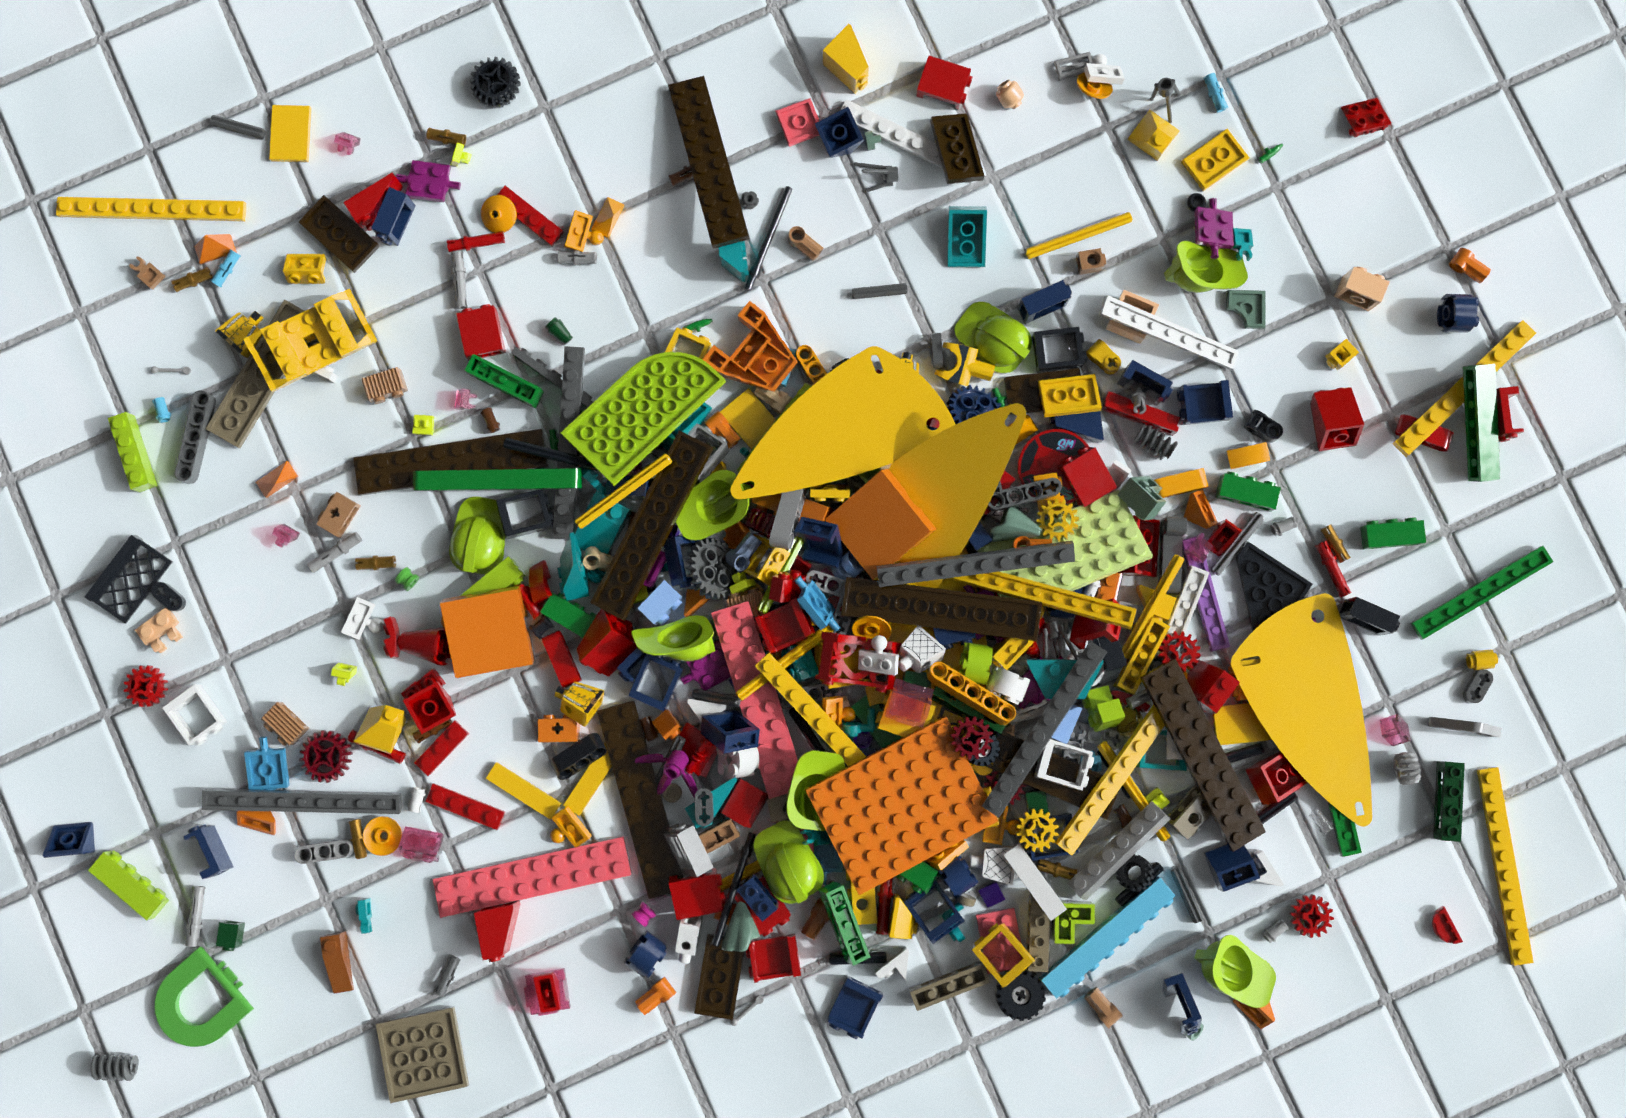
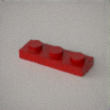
M454 720L414 763L427 776H430L470 733Z

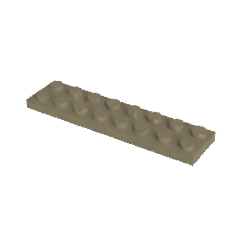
M284 299L270 324L277 321L279 323L304 312V310ZM262 335L256 345V349L273 380L283 379L285 375ZM252 354L206 427V430L240 449L275 393L267 385Z

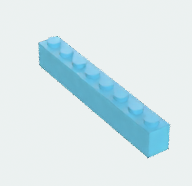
M1157 876L1151 881L1152 884L1150 886H1146V890L1142 889V892H1139L1128 903L1118 908L1048 969V972H1044L1039 977L1056 999L1059 996L1062 998L1070 991L1069 988L1073 984L1078 985L1085 978L1084 975L1088 971L1093 972L1100 965L1099 962L1103 958L1108 959L1114 954L1113 950L1118 945L1123 946L1129 941L1128 937L1133 932L1136 934L1144 927L1143 924L1147 920H1153L1158 916V911L1162 907L1167 908L1173 903V898L1176 895L1160 877Z

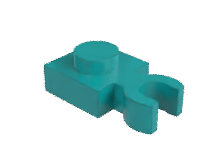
M1233 228V249H1238L1236 259L1240 261L1244 254L1246 260L1249 261L1253 256L1251 248L1254 246L1252 229Z
M579 467L578 469H582V476L600 494L604 495L606 488L596 479L598 474L594 470Z
M805 829L800 832L808 836V840L802 842L804 845L813 842L815 846L832 844L826 831Z
M365 898L358 900V904L355 906L356 915L359 916V921L361 920V934L372 932L371 899Z

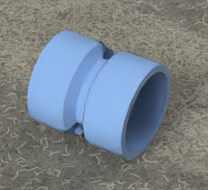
M850 551L843 555L837 568H831L834 577L846 580V577L855 578L864 571V568Z

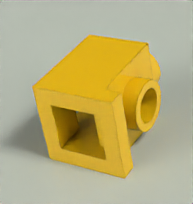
M1346 338L1325 356L1327 358L1326 363L1330 368L1339 370L1359 352Z

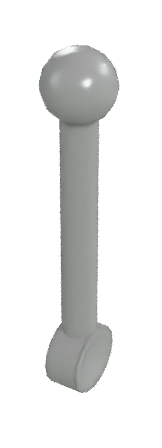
M153 366L150 369L153 374L157 372H183L189 375L191 373L189 367L174 369Z
M757 996L755 1002L737 1018H733L730 1021L731 1025L736 1026L738 1021L757 1004L763 1003V997Z

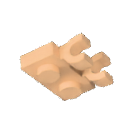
M166 607L135 629L142 642L146 646L151 644L154 652L158 651L159 653L167 649L160 640V637L165 633L171 641L175 640L177 642L183 638L175 627L179 624V621L172 611Z

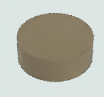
M671 783L662 794L667 802L674 803L682 797V789L678 784Z
M964 893L956 898V901L965 906L973 907L976 898Z

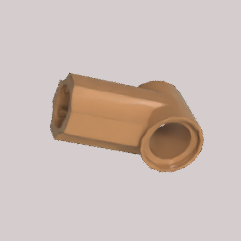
M794 226L790 229L788 243L814 261L824 248L807 235L802 227ZM797 233L801 236V239L794 240L792 235Z
M1097 987L1091 989L1084 996L1108 1029L1123 1017L1112 1002L1110 1003Z

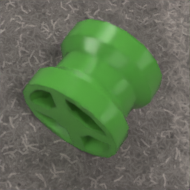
M408 567L404 568L395 578V582L403 585V589L406 591L412 589L419 580V576L412 574L411 569Z

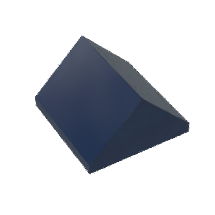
M849 107L815 123L830 158L851 154L864 141Z
M85 822L53 826L42 856L48 858L95 852L93 823Z

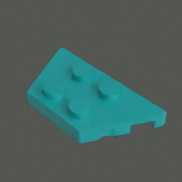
M1027 659V664L1045 699H1052L1077 660ZM1103 660L1077 699L1086 698L1103 665Z

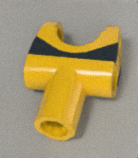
M943 342L942 347L950 349L956 355L957 360L952 369L943 371L935 369V375L964 386H968L971 376L991 381L995 365L976 360L979 349L962 344Z

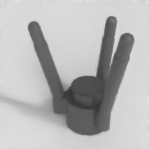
M1162 78L1158 83L1154 84L1150 100H1154L1157 92L1166 98L1168 122L1172 123L1170 95L1175 91L1176 95L1180 96V92L1175 84V79Z
M854 162V166L872 168L862 169V173L882 174V180H886L885 183L865 189L866 193L886 186H893V182H898L897 166Z
M1058 621L1044 624V629H1042L1044 657H1048V637L1049 640H1053L1057 659L1061 656L1057 639L1060 638L1061 634L1074 658L1078 660L1079 657L1064 631L1063 624L1059 625Z

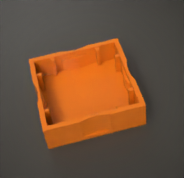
M889 469L879 471L825 519L828 523L838 525L841 541L872 580L878 578L877 566L898 563L910 549L918 546L937 530L921 508L909 498L904 487Z
M520 585L496 589L484 594H468L445 598L440 602L455 678L533 665L534 655L530 634L525 624V609Z

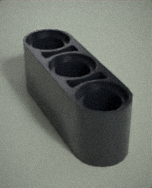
M592 733L553 757L551 765L557 778L565 780L604 756L607 750L599 734Z

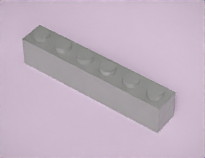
M1151 801L1067 884L1080 898L1087 900L1155 835L1170 818L1157 804Z

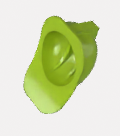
M1182 241L1177 245V254L1173 258L1171 266L1164 272L1166 281L1174 282L1180 288L1194 293L1208 292L1213 289H1235L1244 285L1248 279L1243 257L1240 261L1236 259L1237 251L1219 248V258L1211 259V249L1209 247L1190 241Z
M987 302L971 304L955 325L954 331L957 339L965 346L979 349L977 356L983 362L995 365L994 371L999 373L1014 371L1026 358L1032 347V338L1027 328L1016 319Z
M729 470L716 471L692 489L676 520V524L685 538L702 540L738 523L745 516L750 500L749 498L736 499L731 495L730 488L737 477L734 472ZM740 484L742 491L752 488L751 485Z
M473 496L466 499L459 508L449 545V556L457 569L486 575L503 561L505 535L496 500Z
M688 616L663 626L632 631L636 647L650 655H666L680 661H696L702 659L707 654L715 652L712 639L714 631L709 620L704 616Z
M811 750L804 753L797 761L786 800L787 815L794 826L801 829L826 831L805 789L845 768L844 759L839 754Z
M784 820L761 831L756 836L754 851L772 894L784 903L793 904L797 902L799 904L821 888L824 881V872L809 845L802 843L806 840L800 833L799 828L790 821Z
M1225 935L1220 941L1210 944L1206 950H1196L1194 959L1201 963L1202 974L1214 989L1253 1008L1264 1007L1270 1002L1276 982V973L1273 967L1250 950L1236 936Z

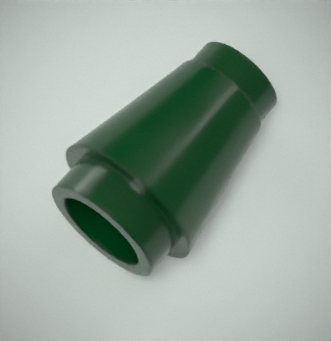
M554 317L545 326L548 330L547 333L564 345L568 344L573 338L561 319L558 320Z

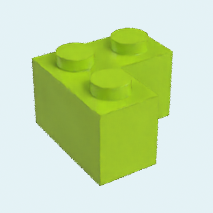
M1108 685L1089 690L1086 698L1082 699V705L1089 714V725L1091 728H1094L1095 732L1116 727L1125 718L1119 698L1113 700Z
M1061 901L1067 910L1052 920V941L1054 943L1075 944V924H1095V904L1092 902Z

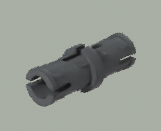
M453 955L448 956L445 967L439 973L440 977L433 993L445 997L449 984L455 978L454 974L461 959Z

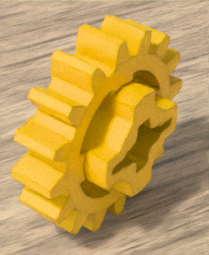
M1055 499L1054 504L1049 500L1047 507L1041 506L1043 512L1037 513L1041 518L1037 519L1036 522L1041 524L1039 527L1044 530L1043 537L1050 535L1052 540L1054 537H1057V541L1060 542L1061 537L1068 540L1067 534L1074 535L1072 529H1078V525L1074 522L1079 521V517L1074 516L1077 514V509L1071 510L1073 507L1072 503L1067 506L1066 500L1059 503L1058 499ZM1061 508L1060 511H1054L1053 509ZM1068 514H1069L1070 517H1071V523H1070V525H1069L1068 522L1066 521V518L1068 517ZM1045 516H1047V518L1050 519V522L1047 526L1044 522ZM1054 517L1057 518V519H1058L1059 517H1061V522H1062V523L1057 522V523L1055 524V523H1054Z
M1031 809V814L1025 811V818H1018L1021 821V825L1016 824L1015 826L1020 829L1015 834L1022 837L1019 839V843L1025 842L1024 848L1027 849L1031 846V851L1035 852L1036 847L1040 852H1043L1044 846L1050 849L1049 843H1056L1053 836H1059L1058 833L1054 832V829L1059 828L1058 825H1053L1056 819L1054 817L1049 819V812L1043 815V809H1039L1038 813H1036L1035 809ZM1039 817L1045 819L1048 824L1043 825L1040 823ZM1030 820L1031 823L1028 828H1024L1027 821ZM1036 824L1039 828H1042L1038 836L1032 832L1036 828ZM1050 832L1048 838L1044 841L1045 834ZM1026 836H1032L1035 843L1030 842Z

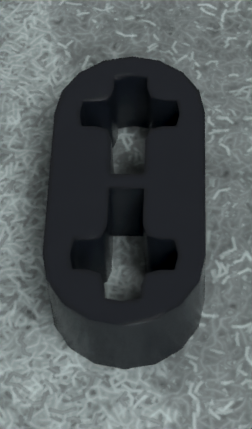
M156 582L151 587L153 597L169 610L181 611L186 606L185 598L169 584ZM159 587L163 588V591L167 594L166 596L159 594ZM170 598L176 599V600L179 599V600L177 601L179 605H178V606H173V605H174V602L171 601Z

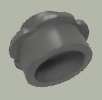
M753 191L744 192L741 196V205L747 209H753L759 203V198H757V194Z

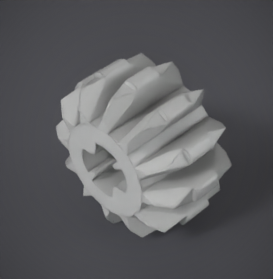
M1411 752L1395 754L1393 766L1398 782L1402 785L1419 783L1421 770L1416 755Z

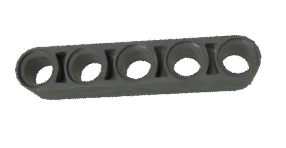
M203 390L196 391L193 394L175 468V477L188 484H193L198 480L209 435L206 427L213 417L216 405L215 397ZM207 397L206 403L202 404V399ZM202 415V421L197 423V418ZM198 433V439L193 441V436ZM194 452L193 458L189 460V454ZM189 470V476L184 478V473Z

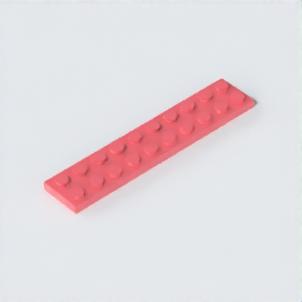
M749 601L711 613L736 692L761 673L754 665L765 656L759 633L754 624L755 620ZM768 681L742 700L740 708L743 717L760 729L757 747L759 752V769L768 798L772 799L788 794L798 758L776 688Z
M623 836L434 878L433 884L439 915L442 918L632 875Z

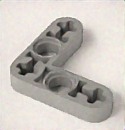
M815 570L809 572L806 576V582L811 581L809 579L810 576L814 577L815 574L822 581L823 577H827L824 589L820 588L822 583L816 582L815 584L822 592L840 597L834 620L839 624L840 620H836L837 616L842 619H848V623L843 621L842 628L845 629L844 632H840V634L846 635L852 617L841 616L839 611L843 605L842 599L844 597L846 580ZM831 580H835L839 584L836 591H830L827 587L828 582Z
M1429 717L1428 727L1472 732L1501 738L1502 728L1485 723Z
M1076 722L1074 728L1078 725L1079 729L1082 730V733L1078 734L1076 738L1080 740V744L1076 741H1068L1067 744H1074L1077 748L1083 749L1084 742L1099 745L1105 739V732H1108L1106 736L1114 737L1116 734L1117 739H1120V741L1115 743V746L1112 741H1105L1108 742L1111 748L1118 749L1123 745L1124 737L1118 731L1105 729L1099 731L1101 738L1098 741H1094L1091 739V732L1094 728H1091L1088 724ZM1072 732L1070 737L1074 739L1075 733ZM1063 750V758L1066 756L1073 759L1076 758L1075 763H1080L1081 755H1070L1068 751Z

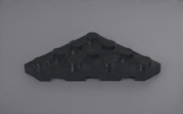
M1248 541L1236 557L1252 632L1276 612L1297 601L1303 600L1313 583Z

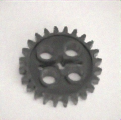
M712 537L695 542V545L690 547L692 551L687 554L691 558L686 559L690 566H687L686 569L690 570L687 577H692L693 579L690 584L695 583L696 585L694 590H700V596L705 595L706 599L711 598L714 601L731 595L729 587L735 584L732 575L736 574L738 570L726 562V554L731 549H725V542L720 544V539L714 540Z

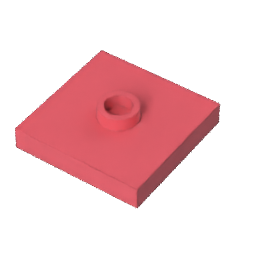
M811 98L775 111L789 147L820 136L815 126V123L819 122V118Z

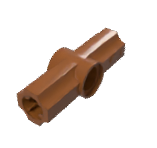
M818 898L810 912L811 915L801 931L805 936L815 941L825 923L829 921L821 898Z

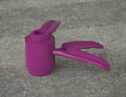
M674 750L668 758H663L662 754H648L635 759V763H664L666 761L663 767L664 774L657 787L658 794L663 793L672 780L682 776L695 799L698 788L691 774H686L684 771L689 762L685 752Z

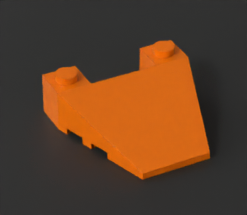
M749 301L738 314V320L748 327L751 332L731 357L713 345L702 360L712 366L724 378L775 392L798 361L782 340L765 312Z

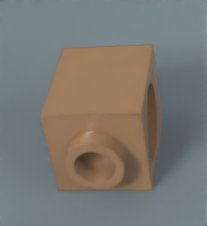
M1101 248L1078 252L1076 262L1079 275L1102 271L1104 265H1106V257L1104 253L1102 254ZM1088 258H1093V259H1095L1096 264H1095V265L1089 264L1088 261H1087V259H1088Z

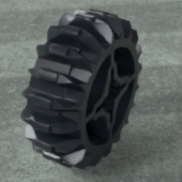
M495 56L493 61L489 57H487L486 63L481 60L480 67L475 65L477 72H471L473 78H470V83L472 84L470 88L474 92V97L478 98L481 104L485 102V105L489 107L492 103L493 108H496L497 104L503 107V102L510 104V98L516 99L514 93H519L520 91L518 88L521 86L519 81L520 75L517 73L516 67H512L510 61L506 62L503 57L499 61L498 57ZM503 72L509 75V83L503 79ZM482 82H485V84L488 85L487 93L484 92L481 88Z

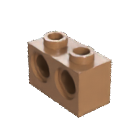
M728 818L698 834L708 854L740 837V833L734 821Z

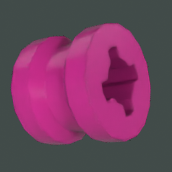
M642 902L640 908L634 911L632 916L641 925L646 927L649 924L648 921L654 918L656 913L646 903Z

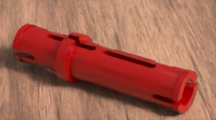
M503 231L473 237L463 236L460 239L447 240V247L449 252L465 249L470 251L471 248L504 244L505 236Z
M1327 540L1316 544L1315 547L1322 559L1321 563L1325 565L1339 597L1351 594L1352 592L1336 562V555L1333 556Z
M353 729L347 741L354 743L358 732ZM357 744L363 750L373 751L398 764H401L406 756V753L394 748L392 753L389 754Z
M893 878L880 884V891H878L877 895L879 896L876 934L888 935L890 902L893 897Z

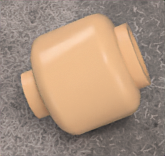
M1008 79L997 87L996 96L1004 108L1011 107L1015 109L1022 104L1021 100L1024 97V93L1016 81Z

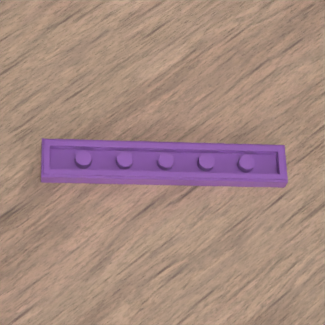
M1200 536L1184 539L1182 551L1187 569L1189 570L1190 565L1209 572ZM1209 573L1197 606L1209 649L1212 652L1228 648L1230 644Z

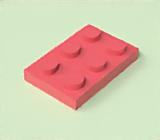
M1014 907L976 915L980 937H987L990 934L988 930L996 923L998 925L1004 923L1021 943ZM1002 932L982 948L983 954L998 972L1011 970L1023 959Z

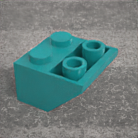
M745 241L719 247L721 266L741 282H746L745 276H749L747 259H743L747 257Z

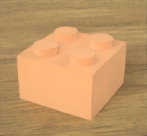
M1353 267L1342 276L1334 297L1370 311L1382 302L1390 281L1385 280L1382 275H1373L1367 272L1363 267Z
M1123 290L1118 298L1122 302L1155 315L1159 306L1155 302ZM1109 319L1105 328L1141 344L1146 336L1142 332Z

